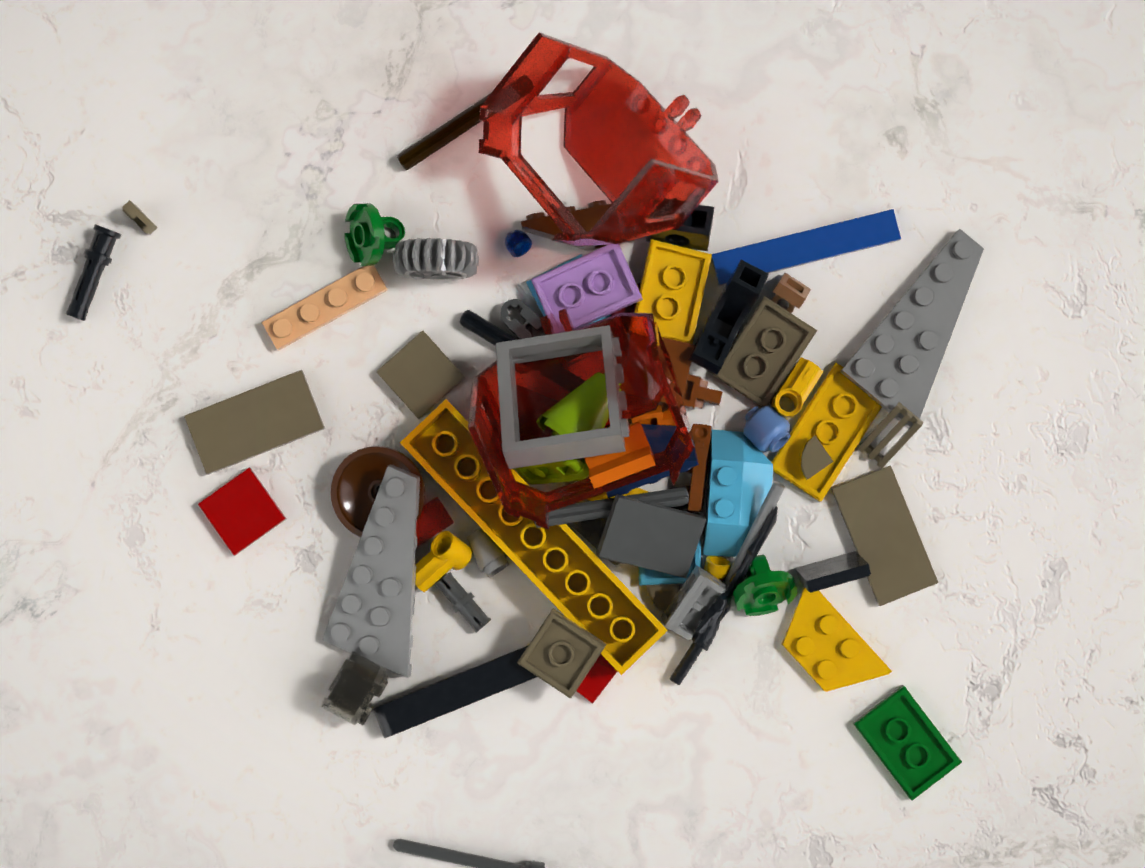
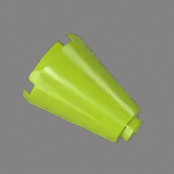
M595 373L540 415L536 421L539 427L544 431L548 426L552 430L551 436L604 428L609 419L605 373Z

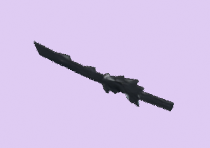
M777 506L768 516L756 540L748 548L740 568L729 580V586L725 593L717 598L718 600L711 605L701 618L702 622L695 629L692 637L693 643L669 678L675 684L680 685L702 652V649L708 651L719 629L720 621L731 609V599L734 590L744 581L750 566L776 523Z

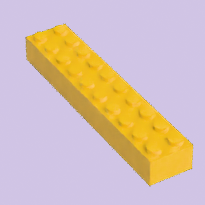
M447 399L400 442L564 616L607 644L601 654L621 675L668 631L567 524L541 528L535 526L533 512L536 509L549 508V506L513 468H508L506 461Z

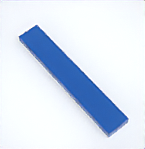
M894 209L715 253L712 254L711 259L718 286L727 284L741 259L766 273H772L900 241L901 236Z

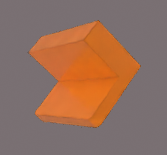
M640 422L629 425V436L624 437L625 452L584 458L594 489L656 465L654 454Z

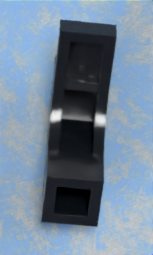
M742 259L740 260L713 307L695 343V348L689 361L716 375L719 373L740 327L764 287L769 275L768 273Z

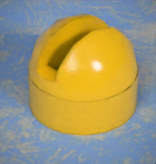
M707 556L704 570L722 581L729 572L731 562L720 556Z

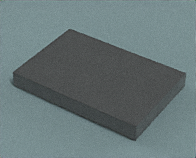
M616 494L596 554L601 558L686 578L707 519L702 515Z

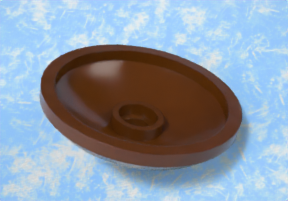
M370 446L359 449L342 461L333 476L331 501L334 511L340 522L350 532L359 537L362 536L379 486L389 465H394L420 476L419 514L417 520L422 513L425 503V486L422 476L416 465L406 455L396 449L385 446Z

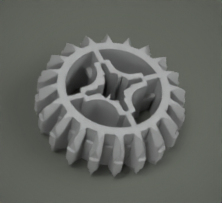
M417 238L402 240L396 244L393 262L395 264V271L405 277L454 280L470 278L477 274L479 256L477 254V246L469 242L441 238Z

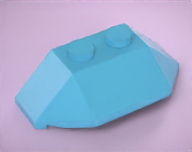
M712 430L703 555L737 556L772 486L773 464L744 435V432Z

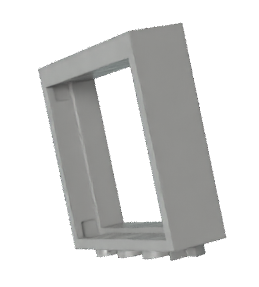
M610 325L496 343L502 451L509 469L626 451L624 437L629 436L630 429L628 419H622V411L627 410L625 391L619 390V383H624L622 364H617L616 357L622 356L619 337L613 338ZM603 350L610 427L520 441L515 364Z

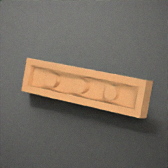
M363 266L263 321L262 324L279 351L388 291L375 266Z

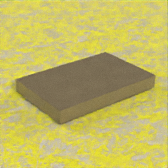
M764 296L731 346L721 370L717 375L713 373V376L761 407L767 406L818 330Z

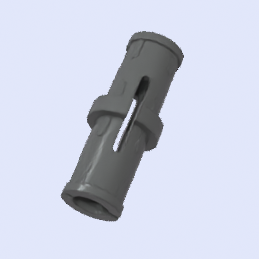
M451 572L435 584L454 605L452 609L455 613L459 611L476 633L491 621V618L473 600L475 596L471 592L467 593L452 576Z

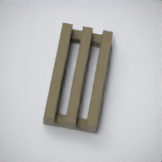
M898 402L864 439L858 449L861 452H867V457L871 460L875 459L878 462L877 465L882 469L924 422ZM900 412L903 418L875 448L870 445L872 441ZM908 421L912 422L913 425L883 456L880 451Z

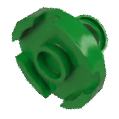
M371 203L353 204L346 214L345 222H350V233H344L346 248L351 260L354 263L360 262V266L376 265L380 261L384 249L395 248V245L405 236V227L398 219L394 217H381L378 209ZM384 227L391 228L395 232L396 238L387 237Z
M757 555L747 572V579L734 590L733 599L738 611L744 609L746 615L761 616L778 611L777 604L785 600L790 604L797 596V586L794 577L790 573L771 571L766 556Z

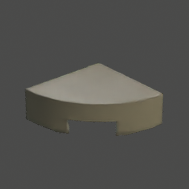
M129 200L122 207V211L146 234L150 235L158 228L132 201Z
M813 436L806 443L801 456V470L806 480L833 462L816 436Z
M679 584L647 585V591L654 605L665 612L679 592Z

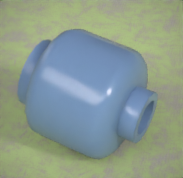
M771 405L762 408L756 406L744 418L746 421L743 429L744 435L762 452H776L790 438V423Z

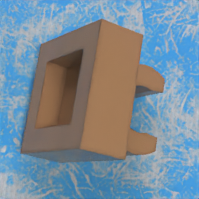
M784 273L773 290L775 295L772 301L777 304L780 299L786 300L789 303L787 311L792 313L795 307L800 309L811 289L787 273Z

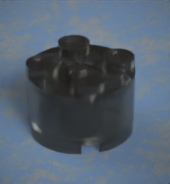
M352 650L349 660H345L328 690L331 692L328 698L324 697L321 707L353 725L359 723L363 726L372 711V698L374 696L379 698L388 684L387 678L389 675L385 674L386 669Z

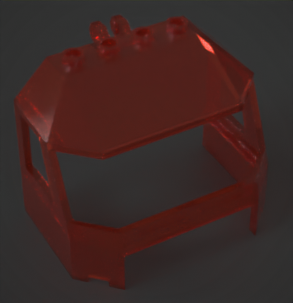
M540 32L480 107V121L483 122V139H479V153L500 158L504 161L563 232L557 233L552 239L555 242L575 246L611 245L668 230H678L719 182L716 165L686 133L701 118L700 111L697 108H692L678 122L675 120L689 106L690 102L685 95L676 97L665 109L639 80L607 56ZM571 58L594 66L573 92L539 95L567 59ZM565 108L563 147L612 203L589 232H586L521 155L522 116Z
M567 310L559 311V319L566 332L610 325L613 338L619 337L622 356H617L616 362L617 364H622L624 383H621L619 388L621 391H625L627 410L622 411V419L627 418L629 420L656 410L664 395L676 425V430L665 451L654 454L655 466L594 489L589 477L549 492L517 482L511 469L508 468L502 451L497 360L472 378L468 429L507 514L517 518L520 516L535 521L536 525L549 530V512L668 470L673 486L675 485L680 475L679 472L686 458H689L694 444L675 368L653 313H619L574 330ZM548 315L541 317L540 321L545 335L555 334L553 324ZM603 350L515 364L520 441L550 437L552 435V430L548 426L544 431L536 423L537 419L595 373H605ZM608 419L604 428L610 426V419Z

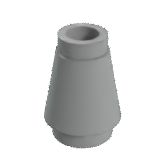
M482 529L474 531L467 537L481 573L485 572L487 577H491L509 565L506 560L507 555Z

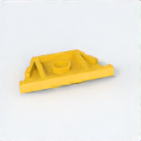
M805 586L803 587V592L797 607H795L782 645L823 691L828 692L889 675L892 672L820 591L810 593Z

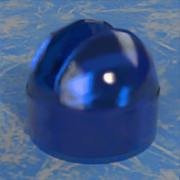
M514 230V232H509L506 235L505 246L513 257H520L530 250L532 240L522 230Z

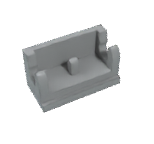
M696 565L661 616L664 627L690 640L705 612L711 607L718 595L722 594L726 589V583Z

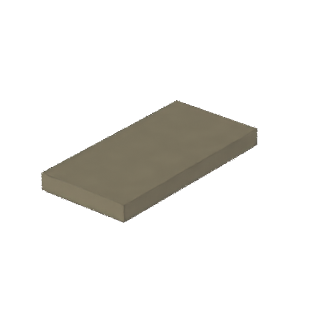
M302 370L184 416L206 475L325 429Z
M891 465L831 489L856 552L869 564L871 575L867 579L878 606L885 605L939 583Z

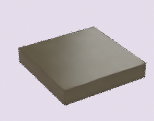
M421 331L377 371V374L418 419L465 378L424 331Z
M553 608L517 663L571 699L607 644Z

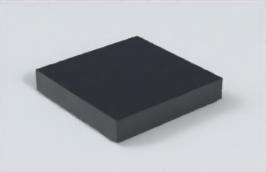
M856 551L796 568L798 579L810 593L871 575L869 564Z

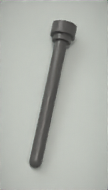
M397 839L393 843L394 849L398 852L473 868H545L544 862L534 860L532 863L526 862L525 865L404 839Z

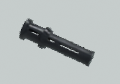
M96 224L93 228L95 234L91 245L84 252V257L87 259L66 311L67 315L83 321L86 320L105 265L108 266L112 262L110 255L116 239H120L122 235Z

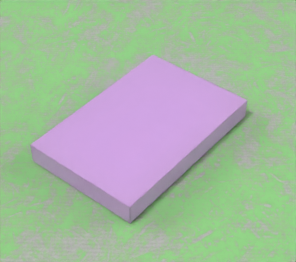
M618 241L531 279L554 334L574 331L643 300Z

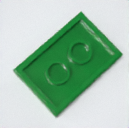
M904 685L853 722V725L911 801L962 763Z

